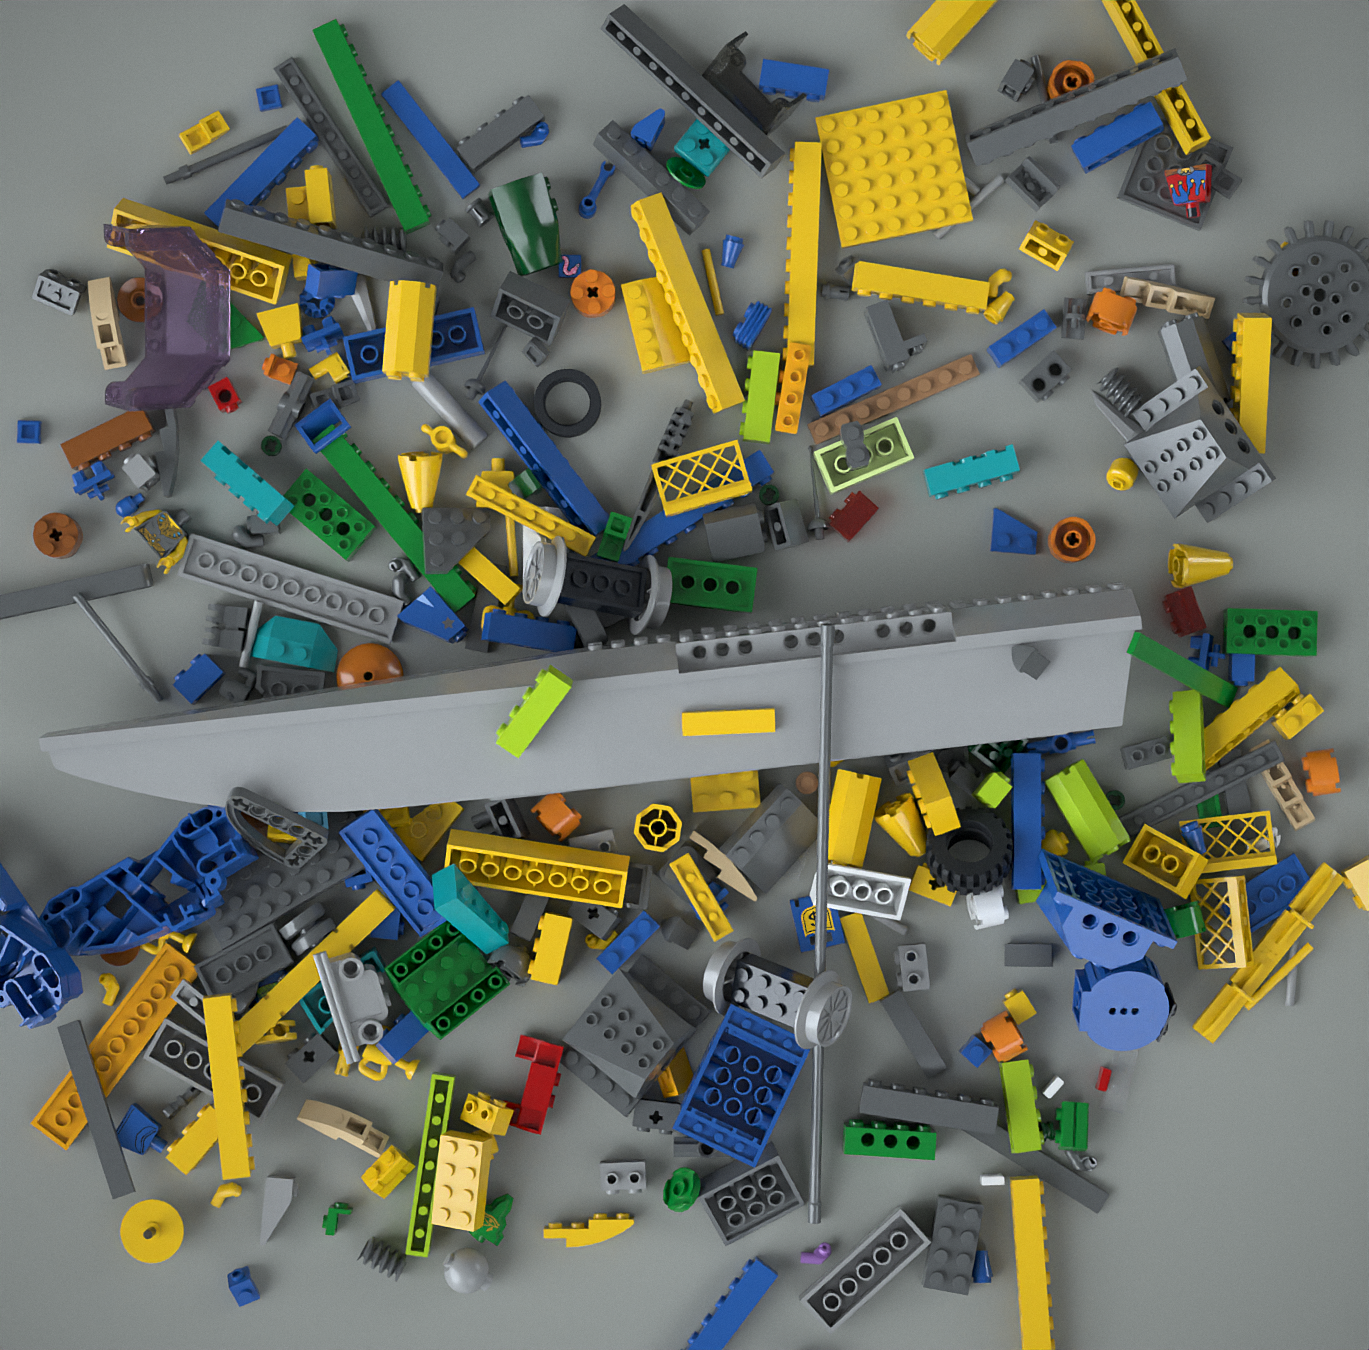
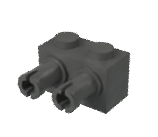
M514 798L490 801L484 804L486 811L471 817L472 823L479 821L474 824L477 830L493 823L496 831L489 833V835L522 839L530 835Z

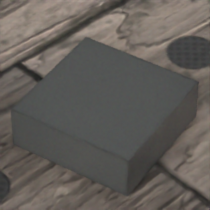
M533 337L522 351L536 367H539L550 353L536 337Z

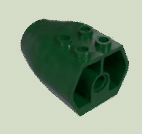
M542 172L493 188L488 193L501 235L510 251L517 274L520 276L530 275L563 262L559 223L556 211H559L555 198L551 199L549 190L551 185L547 176L543 177Z

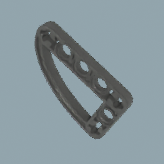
M234 787L228 793L225 812L231 825L245 840L274 860L290 868H300L327 844L329 831L325 827L246 788ZM254 806H260V807H263L264 809H258V808H255ZM239 810L297 838V840L287 849H284L252 827Z

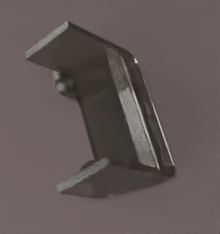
M745 31L722 48L702 76L768 137L791 116L807 95L802 93L790 103L782 97L776 98L771 103L742 73L746 66V58L738 47L748 35Z

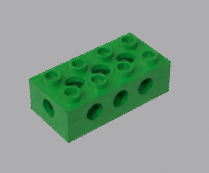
M307 468L283 495L294 505L289 513L348 562L377 529V527ZM308 496H315L316 501L314 505L306 506V498ZM326 510H332V518L324 521L322 518L323 513ZM348 524L350 527L349 533L340 535V527Z
M668 557L667 568L672 575L670 604L752 614L758 568ZM691 577L694 580L693 587L689 589L684 588L681 584L683 578ZM705 581H715L716 589L707 591L704 588ZM731 582L736 583L739 591L735 594L728 593L726 590L727 584Z
M1224 609L1222 654L1317 656L1318 611ZM1245 626L1252 630L1250 638L1243 634ZM1267 627H1271L1274 630L1272 639L1266 635ZM1290 628L1296 631L1295 639H1291L1288 635Z
M849 1119V1123L844 1122L842 1141L844 1154L935 1160L937 1133L930 1127V1124L917 1123L916 1127H909L905 1122H894V1126L886 1125L885 1121L872 1120L871 1124H864L863 1120ZM865 1133H871L872 1138L869 1141H861V1137ZM887 1135L895 1136L891 1143L884 1142V1138ZM916 1136L917 1140L914 1144H906L909 1137Z

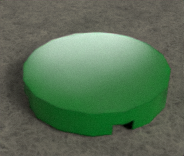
M681 1167L672 1173L671 1180L668 1179L664 1186L663 1201L674 1212L688 1210L695 1203L699 1195V1175L688 1167Z

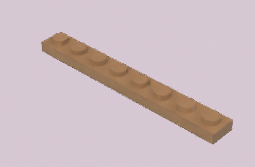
M969 354L807 424L815 445L839 436L842 424L858 421L861 426L979 376L980 373L972 355Z

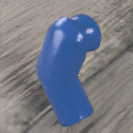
M540 122L530 136L520 137L521 147L541 145L549 133L548 124Z

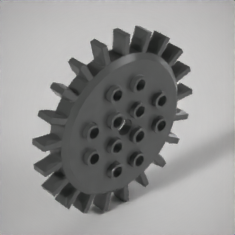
M1325 220L1322 236H1315L1313 221H1304L1305 237L1297 239L1294 229L1287 226L1284 228V233L1289 243L1283 248L1273 239L1266 241L1268 247L1275 253L1270 261H1267L1264 257L1254 256L1253 261L1257 265L1264 267L1265 270L1261 278L1246 276V282L1251 285H1259L1258 296L1243 298V303L1249 305L1259 304L1260 312L1272 318L1271 338L1275 336L1279 340L1271 354L1274 357L1279 358L1289 346L1294 349L1290 361L1291 365L1298 367L1303 353L1308 352L1311 353V368L1319 369L1321 363L1320 354L1328 352L1331 364L1338 366L1340 365V357L1337 349L1345 346L1348 353L1356 357L1359 355V351L1354 345L1353 340L1360 335L1364 340L1369 341V331L1365 329L1369 321V258L1366 260L1361 254L1369 246V238H1362L1353 247L1348 243L1354 231V228L1351 226H1346L1343 229L1339 239L1332 237L1334 221ZM1313 256L1317 257L1316 264L1311 262ZM1343 264L1347 265V270L1345 272L1341 271V266ZM1294 268L1298 269V274L1296 276L1292 275V270ZM1326 275L1328 277L1327 283L1323 284L1322 277ZM1356 283L1357 290L1353 292L1351 286ZM1305 287H1307L1309 290L1307 295H1303L1302 290ZM1321 288L1324 291V298L1321 301H1316L1314 299V292ZM1334 295L1338 296V301L1336 303L1332 302V297ZM1285 299L1289 300V305L1287 307H1284L1283 301ZM1317 306L1319 308L1318 314L1314 315L1313 308ZM1347 314L1349 319L1344 323L1342 318ZM1296 318L1300 320V324L1298 326H1294L1293 324ZM1325 326L1329 327V332L1327 334H1324L1323 332Z

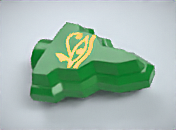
M506 1193L497 1197L491 1204H486L483 1227L474 1232L469 1231V1233L480 1243L488 1240L495 1246H498L504 1238L502 1232L507 1225L505 1217L511 1211L514 1198Z

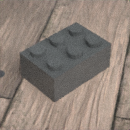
M510 271L499 288L490 317L530 337H536L539 341L551 346L561 329L571 300Z

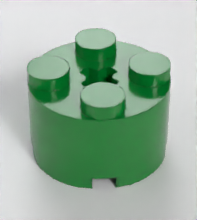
M1197 901L1164 909L1176 939L1206 932L1201 908Z

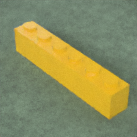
M859 261L854 267L851 291H857L859 296L870 297L871 294L879 295V299L883 300L900 298L902 303L914 304V301L923 302L922 305L926 307L942 305L945 310L957 311L960 308L966 309L968 314H979V312L987 308L990 283Z
M1281 667L1270 671L1261 683L1253 685L1244 697L1236 699L1227 711L1218 714L1210 725L1204 727L1206 771L1300 694L1298 684Z

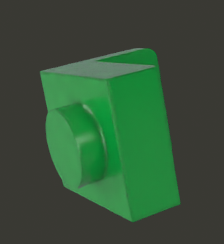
M335 1202V1205H330L328 1215L323 1217L322 1228L326 1229L325 1235L334 1236L337 1233L339 1214L351 1215L353 1207H348V1203Z

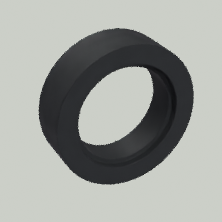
M560 369L548 374L539 383L534 395V409L539 422L550 433L565 438L577 437L589 431L597 422L601 412V397L598 387L588 375L575 369ZM563 382H573L582 386L590 399V406L586 416L575 424H560L554 421L546 410L548 393L554 386Z

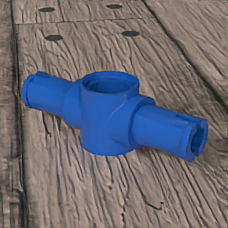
M1092 729L1075 734L1069 732L1068 734L1046 737V740L1028 742L1027 749L1035 748V750L1028 751V753H1049L1051 755L1076 750V747L1096 744L1095 738L1087 739V737L1094 736ZM1058 737H1064L1067 741V746L1063 750H1059L1055 746V741Z

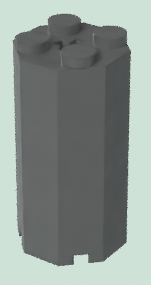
M1198 312L1185 316L1181 322L1177 323L1175 319L1164 323L1160 327L1161 330L1158 331V335L1174 382H1177L1200 366L1225 404L1229 403L1231 398L1203 316H1199Z

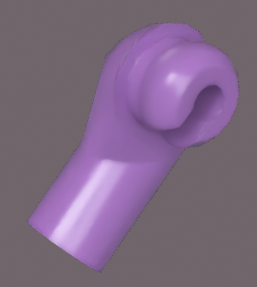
M826 1242L821 1243L813 1253L801 1252L800 1263L822 1264L831 1255L832 1249L830 1244Z

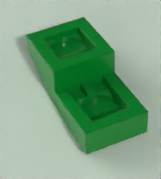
M611 511L596 557L618 563L633 518Z

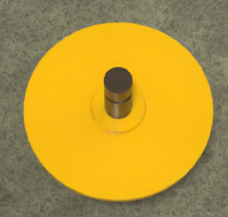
M148 1199L138 1202L127 1211L121 1223L120 1235L125 1249L132 1257L145 1263H158L167 1260L179 1249L184 1236V1225L181 1216L173 1206L161 1200Z

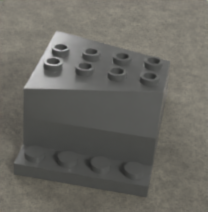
M1200 366L1132 412L1144 431L1124 445L1174 519L1195 505L1205 521L1209 523L1276 479Z
M640 955L628 972L622 969L616 971L562 1040L569 1044V1046L562 1053L560 1063L623 1116L628 1117L637 1103L643 1098L711 1011L645 956Z

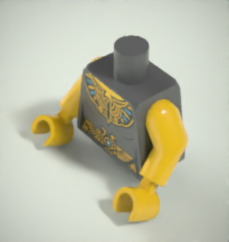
M156 509L141 512L133 517L127 516L120 524L126 522L130 525L125 530L127 533L136 527L134 530L160 558L157 568L165 565L167 568L164 574H168L171 567L184 556L188 543V533L182 526L192 518L184 509L180 510L174 517L166 510Z

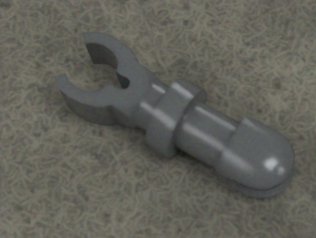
M191 1085L187 1092L182 1096L176 1097L177 1101L168 1105L162 1112L170 1120L173 1119L183 1106L186 1108L189 1105L188 1102L200 1094L201 1090Z

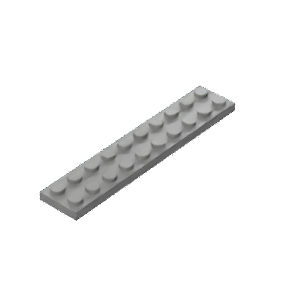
M192 533L190 534L177 576L389 644L392 642L399 620L397 615L401 613L404 603L402 600Z

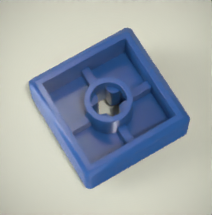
M757 301L755 304L751 302L744 315L746 318L745 322H739L732 336L735 337V344L738 343L739 346L746 348L747 351L750 350L768 321L772 308H768V305L764 306V303L760 304V301Z

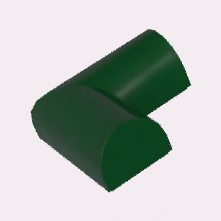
M1020 739L1002 741L997 744L994 742L968 745L967 749L995 772L1005 774L1011 766V754L1020 753L1029 740Z

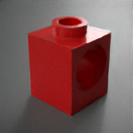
M228 377L207 387L222 413L227 412L229 414L239 409L238 405L242 401ZM226 391L231 392L230 401L222 402V393Z

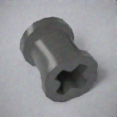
M481 198L474 200L465 209L467 213H470L476 219L479 228L487 224L494 217V213L489 212L482 204Z

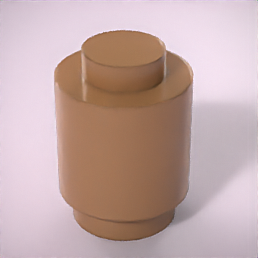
M803 772L797 776L795 786L800 793L811 794L818 787V779L811 772Z

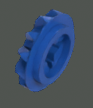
M305 287L300 294L299 305L302 311L309 317L323 318L330 314L334 308L335 297L333 296L320 301V309H318L315 303L310 302L314 297L313 294L305 290Z

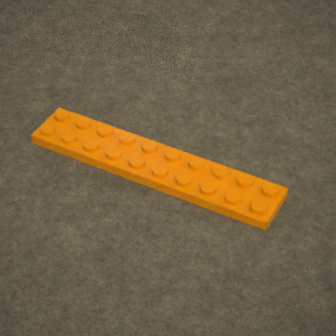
M168 942L165 943L89 1045L105 1098L109 1096L160 1028L164 1019L169 1016L178 1004L171 998V995L181 981L186 979L193 983L198 977L194 968L196 963ZM71 1070L30 1123L65 1150L69 1149L88 1123Z

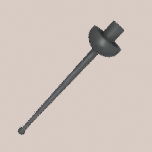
M504 325L477 379L471 378L465 382L464 386L469 389L466 395L467 399L474 401L477 394H485L486 388L481 380L508 325Z
M809 446L815 519L808 524V531L815 532L816 540L825 539L824 531L830 529V524L827 520L820 518L812 455L813 447Z

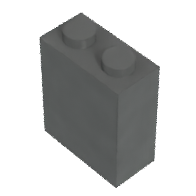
M755 503L702 514L713 562L765 552L764 543L768 542L765 529L761 530L760 524L764 523L762 510L757 511Z

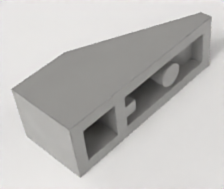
M183 979L171 995V998L205 1025L203 997L208 994L193 983ZM234 1014L235 1021H239L242 1016Z
M268 1175L266 1177L260 1245H265L294 1200V1197L298 1196L299 1183H295L296 1177Z

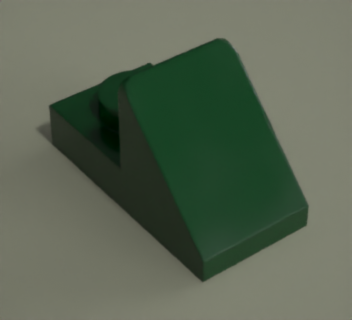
M529 468L508 484L512 493L524 500L533 494L536 496L543 491Z

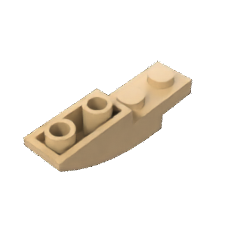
M111 277L88 281V293L97 349H100L104 369L108 370L127 366V357L118 322L120 317Z
M306 1099L297 1117V1120L334 1140L340 1137L377 1158L381 1156L390 1137L371 1127L373 1122L347 1110L318 1101Z

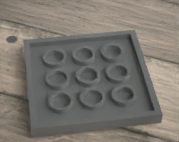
M1161 119L1165 130L1137 146L1117 199L1200 231L1216 191L1211 188L1210 202L1199 204L1200 217L1187 218L1186 206L1178 207L1173 203L1165 171L1195 166L1204 153L1223 164V168H1226L1234 147L1210 139L1206 146L1186 155L1168 121Z

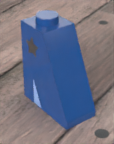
M431 586L397 615L403 623L451 644L463 640L467 635L466 632L469 630Z

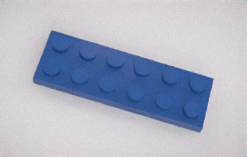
M378 809L368 810L339 830L338 833L420 937L447 921L434 909L432 878Z

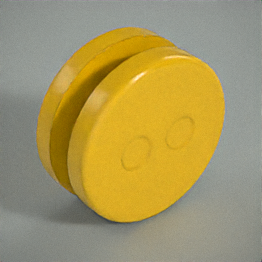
M295 1020L278 1021L266 1032V1036H262L256 1044L266 1045L296 1040L297 1033H289V1028L296 1026Z

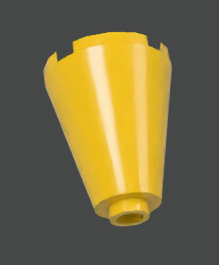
M424 451L398 454V462L410 508L415 509L416 513H422V508H433L443 453L431 452V456L428 453H424Z
M1177 543L1172 545L1175 548L1170 549L1168 555V573L1173 574L1174 580L1170 581L1175 588H1183L1228 575L1233 568V559L1227 552Z
M904 793L896 796L897 801L892 803L887 801L874 812L873 818L910 856L920 857L926 853L927 836L914 797H912L911 793Z

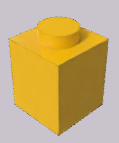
M1014 988L1004 994L1005 999L1002 1002L1017 1025L1037 1014L1022 989L1017 991Z

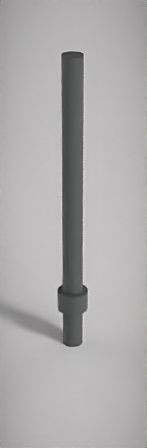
M287 125L190 166L187 164L181 166L178 171L163 176L164 181L168 185L182 178L186 180L196 172L273 141L287 128Z
M80 592L76 594L73 599L138 679L140 687L146 690L156 703L160 702L164 697L153 685L154 681L151 677L144 674Z

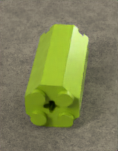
M1084 759L1072 763L1044 780L1046 788L1091 863L1101 859L1105 854H1112L1119 847L1131 841Z

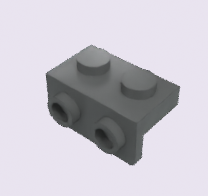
M1030 156L1005 180L1036 212L1060 188L1055 179Z

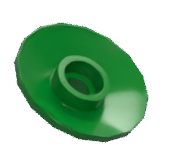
M680 157L668 159L666 167L669 173L683 186L693 189H701L705 186L706 179L703 173L685 159Z

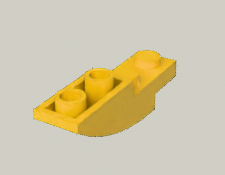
M594 1213V1217H589V1226H585L584 1222H572L571 1226H562L560 1222L548 1223V1226H544V1238H566V1247L591 1245L612 1238L625 1231L634 1224V1217H630V1213H616V1217H607V1213Z

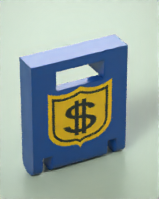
M810 896L798 898L800 907H796L794 899L789 900L801 953L815 950V945H811L809 937L815 936L816 906L813 905ZM827 908V933L831 932L833 941L826 942V948L845 944L838 909Z

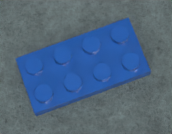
M1295 853L1290 854L1277 864L1245 882L1251 933L1280 916L1285 909L1287 911L1291 909L1288 905L1310 879ZM1223 904L1221 908L1228 917L1230 915V908Z

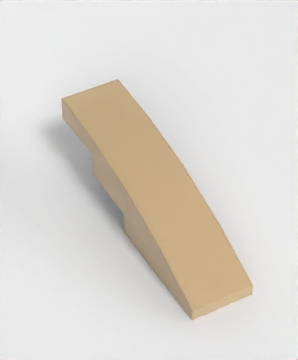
M1128 276L1124 278L1119 295L1123 298L1124 296L1132 297L1137 303H1142L1147 307L1165 309L1169 313L1190 315L1198 312L1199 316H1203L1206 319L1210 318L1215 297Z
M1269 739L1251 748L1249 752L1270 743ZM1283 762L1261 772L1295 832L1315 821V817L1303 800V795L1292 780V775Z
M694 830L689 838L707 849L703 858L721 869L717 878L756 902L757 896L734 864L716 846Z

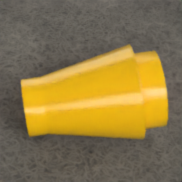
M1004 291L1002 295L987 306L983 313L984 317L995 325L1002 322L1012 302L1015 300L1013 295Z

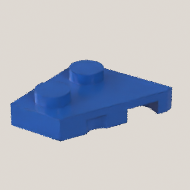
M994 508L990 552L1036 555L1037 532L998 508Z

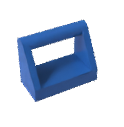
M660 108L634 125L631 137L641 147L652 151L665 125V111Z
M331 399L295 424V427L315 454L352 428ZM341 420L342 424L317 443L314 444L312 442L314 438L331 424L335 425Z

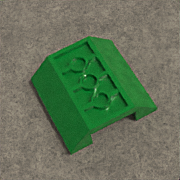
M445 921L384 968L394 990L420 1023L440 1040L510 985V982L496 966L493 969L472 941L449 921Z

